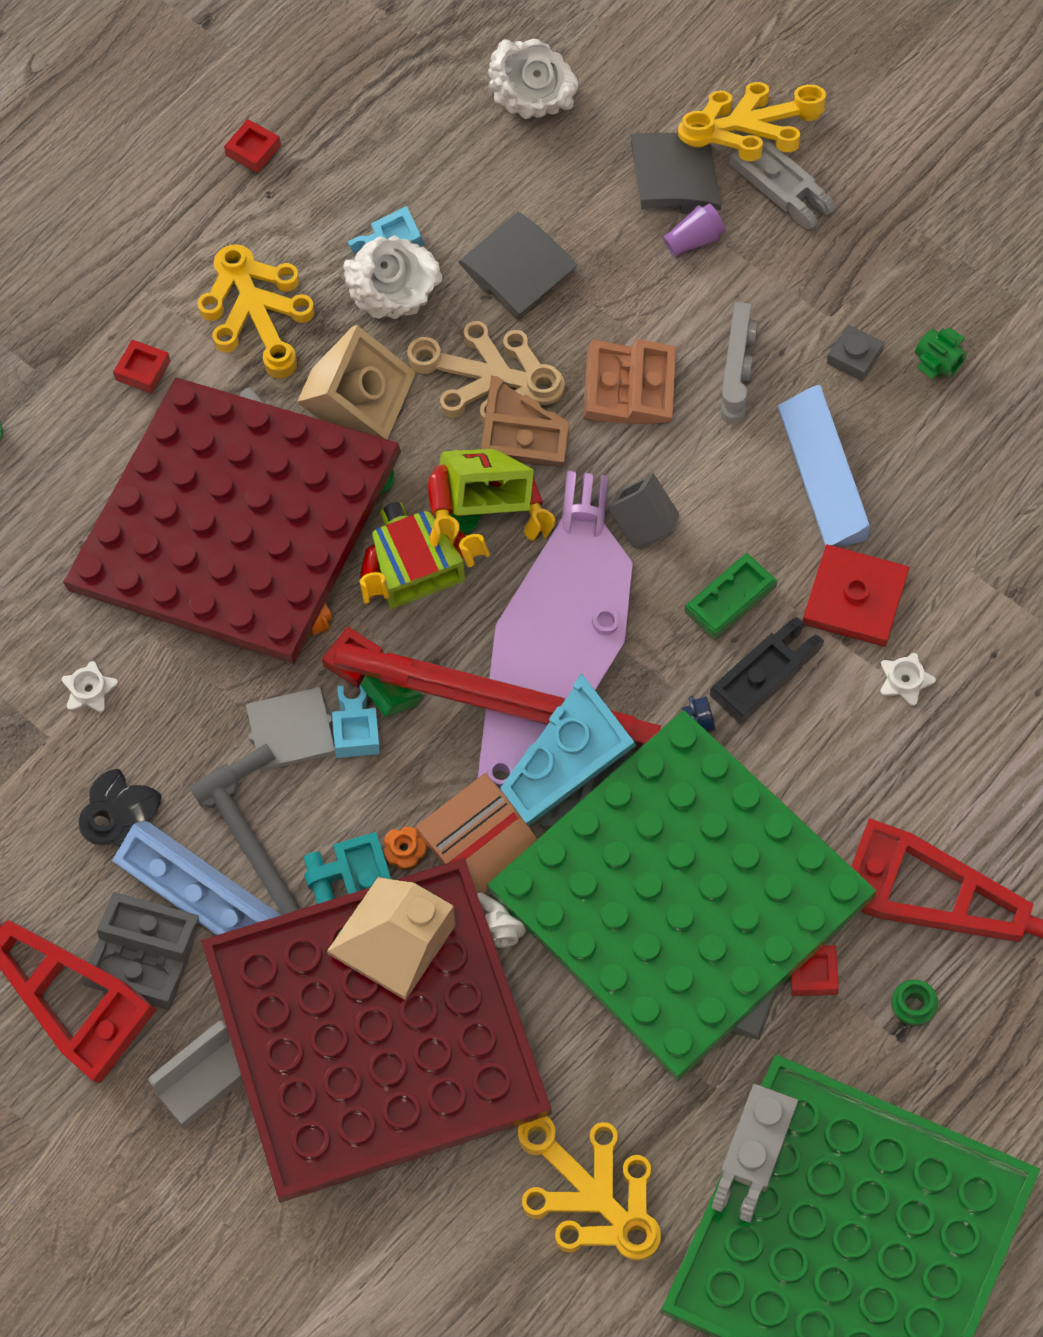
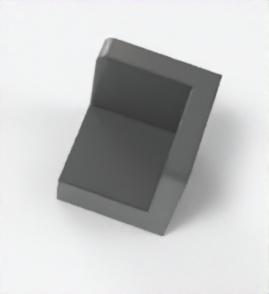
M654 473L618 490L608 507L634 548H639L669 534L679 517V512Z

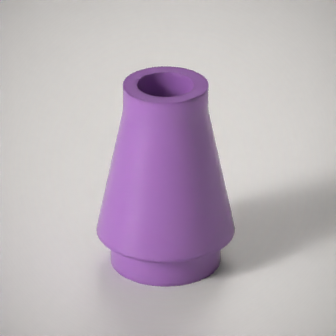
M710 203L704 207L698 205L674 229L664 235L663 240L673 257H677L684 252L719 241V235L726 232V228L718 212Z

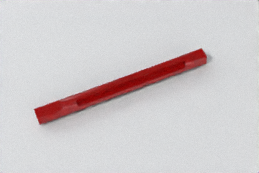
M339 642L334 659V667L378 678L380 682L545 725L549 724L551 715L558 706L561 707L566 699L390 652L384 654ZM610 710L635 742L636 746L642 747L661 730V725L638 720L635 716Z

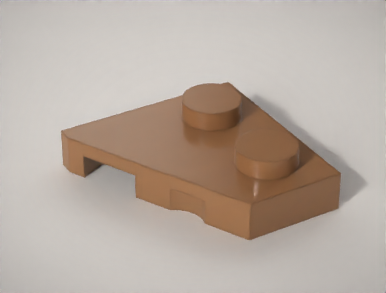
M491 375L481 449L498 450L519 462L564 467L570 422L554 412L544 410L539 402L526 394L522 396L505 385L503 379Z

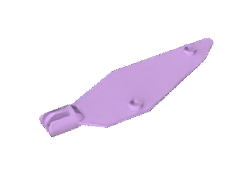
M576 471L567 472L562 519L496 623L489 679L567 698L573 689V684L581 673L593 689L596 690L624 645L633 562L604 524L609 482L607 475H601L597 506L594 507L590 505L593 474L584 473L580 503L573 505ZM486 709L478 778L486 773L500 789L506 779L498 780L493 776V773L500 770L504 771L509 777L530 745L537 741L547 725Z

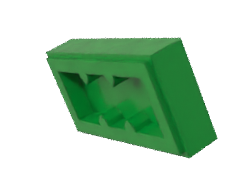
M746 552L685 605V613L716 640L777 587V579Z

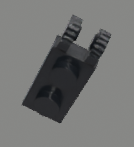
M798 617L792 618L777 633L768 635L710 689V696L740 724L797 674L803 665L808 663L823 646L824 640L815 634L806 640L795 652L787 647L793 639L799 636L804 628V622Z

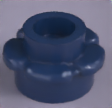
M690 696L689 706L682 707V710L686 711L707 732L715 731L716 727L707 696L698 699Z

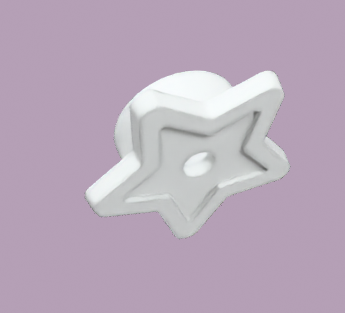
M916 653L895 661H881V667L887 677L880 690L882 696L900 695L909 705L915 706L918 701L919 691L933 685L936 681L934 676L924 672ZM907 676L910 680L903 682L901 678Z
M94 661L89 662L86 667L78 669L72 675L62 677V682L71 692L67 703V708L70 711L89 706L100 713L105 710V695L116 688L118 684L117 679L102 676ZM87 686L93 687L90 692L85 691Z

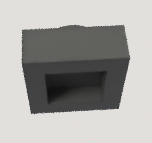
M848 324L828 353L827 364L864 381L883 352L884 342Z

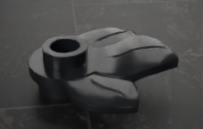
M120 769L109 770L98 777L90 787V804L82 810L78 821L80 833L87 841L93 844L107 845L113 843L120 848L133 824L149 821L155 815L161 803V793L143 785L127 787L125 777ZM103 816L109 820L110 824L100 827L95 824L94 818Z

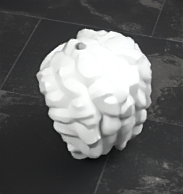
M504 39L499 43L497 50L491 55L490 68L488 69V75L491 78L488 87L494 92L495 103L503 105L511 114H520L524 119H529L532 116L540 118L546 114L555 115L559 112L560 108L569 110L573 107L574 100L572 96L578 90V80L571 71L569 64L564 62L561 54L552 52L548 44H544L538 39H531L525 42L517 41L515 43ZM539 71L540 77H534L533 72Z
M395 235L388 239L381 236L368 242L357 252L355 260H345L343 266L346 278L345 284L350 288V297L355 300V304L361 311H367L371 317L378 319L384 316L397 319L402 315L416 314L420 306L427 304L428 294H431L434 286H438L442 281L439 263L435 261L431 252L424 247H420L418 244L411 243L408 239L401 240Z

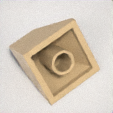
M356 325L351 327L312 368L297 403L320 420L388 439L416 372Z
M378 877L327 950V953L406 1000L456 926L454 906L415 883Z

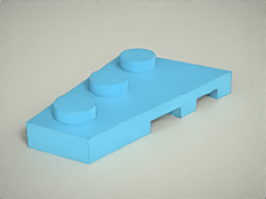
M582 673L573 684L572 691L561 707L558 706L549 718L550 722L534 744L530 745L500 788L528 826L532 825L636 746L635 742Z

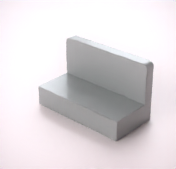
M222 1020L214 1024L148 1078L156 1097L183 1129L243 1082L227 1026Z

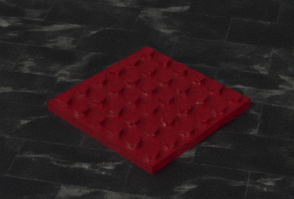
M175 377L63 583L68 591L295 664L401 453L399 444Z
M465 858L396 879L415 883L453 905L456 925L406 1000L327 953V950L370 888L201 940L279 1203L552 1115L548 1097Z

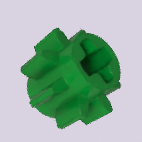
M950 327L946 330L942 328L939 332L934 328L930 329L921 338L915 349V354L921 360L917 369L932 380L936 376L940 378L942 374L947 378L952 377L960 369L967 357V352L960 346L965 338Z

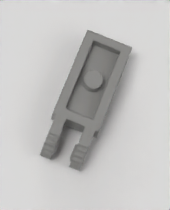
M760 137L763 141L762 157L756 161L742 160L738 156V150L730 155L729 165L785 212L789 211L792 219L805 228V230H811L818 223L813 211L801 201L805 196L811 206L823 215L827 216L835 210L833 200L828 193L826 194L815 183V179L782 151L778 150L766 138Z
M753 1083L721 1169L722 1178L712 1203V1209L722 1212L723 1208L727 1206L731 1195L730 1190L735 1180L751 1186L740 1209V1219L751 1222L761 1193L767 1190L798 1104L797 1099Z

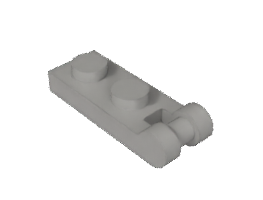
M735 302L721 404V417L729 424H738L746 416L747 388L742 384V380L750 381L753 356L746 355L747 345L755 346L758 321L750 320L751 304Z

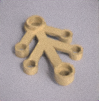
M472 321L465 326L464 341L469 348L478 351L485 363L441 353L438 342L430 337H419L408 346L409 365L415 372L427 375L435 370L478 379L457 390H447L441 395V412L448 418L460 417L465 412V405L489 394L491 375L503 379L504 384L509 387L518 388L515 390L522 396L528 395L539 402L540 405H548L558 401L565 390V381L562 374L551 365L539 363L528 346L526 334L520 330L507 332L503 338V347L508 357L518 359L525 372L509 369L489 338L487 326L480 321ZM474 332L483 334L480 338L470 337ZM513 341L522 343L519 347H511L509 344ZM423 357L431 358L429 361H419ZM542 384L550 386L548 389H539L537 387ZM488 399L480 406V417L483 424L485 422ZM455 400L459 402V405L449 407L446 403Z

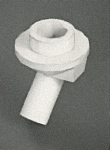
M482 892L478 893L477 895L495 947L505 948L515 945L518 942V938L526 933L525 925L509 915L507 908L503 904Z

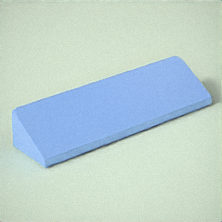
M813 386L779 404L778 411L824 545L844 547L868 541L870 525L821 386Z
M148 821L133 824L112 862L180 910L199 915V923L215 935L281 915Z

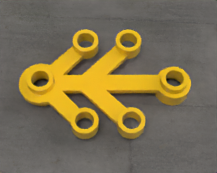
M753 82L746 86L744 97L732 112V95L727 91H715L709 95V102L703 111H692L684 115L682 122L678 126V136L681 141L692 147H704L709 143H716L738 149V156L745 161H756L762 157L763 141L760 137L776 140V148L782 152H794L800 147V131L795 127H781L767 122L796 115L805 121L817 120L825 111L826 92L817 85H803L795 90L794 101L755 110L768 104L769 86L762 82ZM731 113V115L728 117L717 119L718 116H726ZM737 130L753 135L741 136L729 131Z
M229 245L222 248L214 258V268L218 277L210 293L203 294L198 300V309L201 317L207 321H215L224 313L223 302L233 284L236 285L239 296L225 324L217 326L213 331L212 337L216 349L223 353L234 351L239 344L238 335L248 315H250L266 348L263 352L266 372L271 377L277 379L291 376L297 368L295 350L291 345L280 340L266 309L291 316L295 322L306 323L315 314L313 301L309 296L303 294L296 295L291 299L256 288L251 277L274 283L279 290L289 292L296 289L299 285L297 268L289 263L273 267L254 261L252 252L242 245ZM235 260H238V261H239V262H237V263H235V264H230V263H229V262L235 261ZM284 275H291V276H293V277H292L291 279H289V280H281V279H280V278H281L282 276H284ZM209 304L217 305L216 308L212 310L205 309V307ZM299 306L308 307V309L303 312H298L295 310ZM225 335L232 336L229 341L223 342L219 340ZM285 354L282 358H273L275 355Z
M546 1116L519 1125L518 1139L522 1149L531 1155H542L578 1191L547 1192L540 1187L529 1188L522 1196L524 1213L532 1219H541L548 1212L600 1213L612 1225L581 1227L575 1221H564L557 1226L555 1231V1241L560 1250L572 1253L579 1250L581 1246H615L622 1256L635 1261L647 1259L657 1251L661 1241L660 1227L656 1220L647 1214L646 1184L651 1177V1164L648 1159L641 1155H633L624 1162L623 1177L629 1184L628 1212L613 1198V1150L618 1143V1133L612 1124L600 1122L594 1125L590 1131V1145L594 1150V1178L555 1141L556 1130L550 1118ZM534 1131H541L546 1135L545 1141L541 1144L531 1143L528 1137ZM606 1131L610 1133L613 1137L612 1141L607 1145L598 1144L595 1136L599 1132ZM634 1164H640L646 1169V1173L640 1178H634L628 1173V1169ZM531 1197H542L545 1200L544 1207L540 1210L529 1208L527 1202ZM572 1229L578 1233L579 1237L576 1242L567 1244L560 1238L562 1232ZM633 1230H640L646 1235V1240L639 1245L633 1244L628 1239L629 1233Z

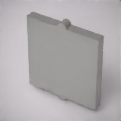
M320 687L246 704L252 731L248 735L249 741L255 744V749L267 743L276 758L260 768L261 772L335 754L330 726L333 724L332 716L326 713Z

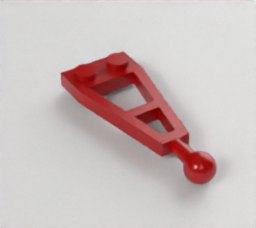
M868 819L851 867L876 890V896L860 912L884 920L1014 942H1021L1024 932L1043 939V919L1030 915L1033 903L916 835L874 819ZM905 852L962 884L952 912L888 901ZM974 891L1015 914L1013 921L1006 922L966 915Z
M7 920L4 925L0 923V970L59 1051L92 1081L101 1083L157 1009L128 983L13 921ZM17 940L47 955L30 978L27 977L9 953ZM64 966L109 990L74 1037L70 1035L42 997Z

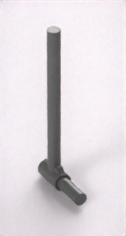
M266 743L228 766L226 763L191 784L189 788L201 807L214 808L216 806L279 911L284 915L300 910L232 799V796L236 794L239 780L276 759Z

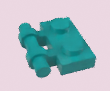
M376 832L333 844L337 861L324 864L322 855L318 851L304 856L307 868L304 877L308 889L314 891L317 904L335 899L330 885L334 881L343 879L347 894H351L372 887L378 877L391 879Z

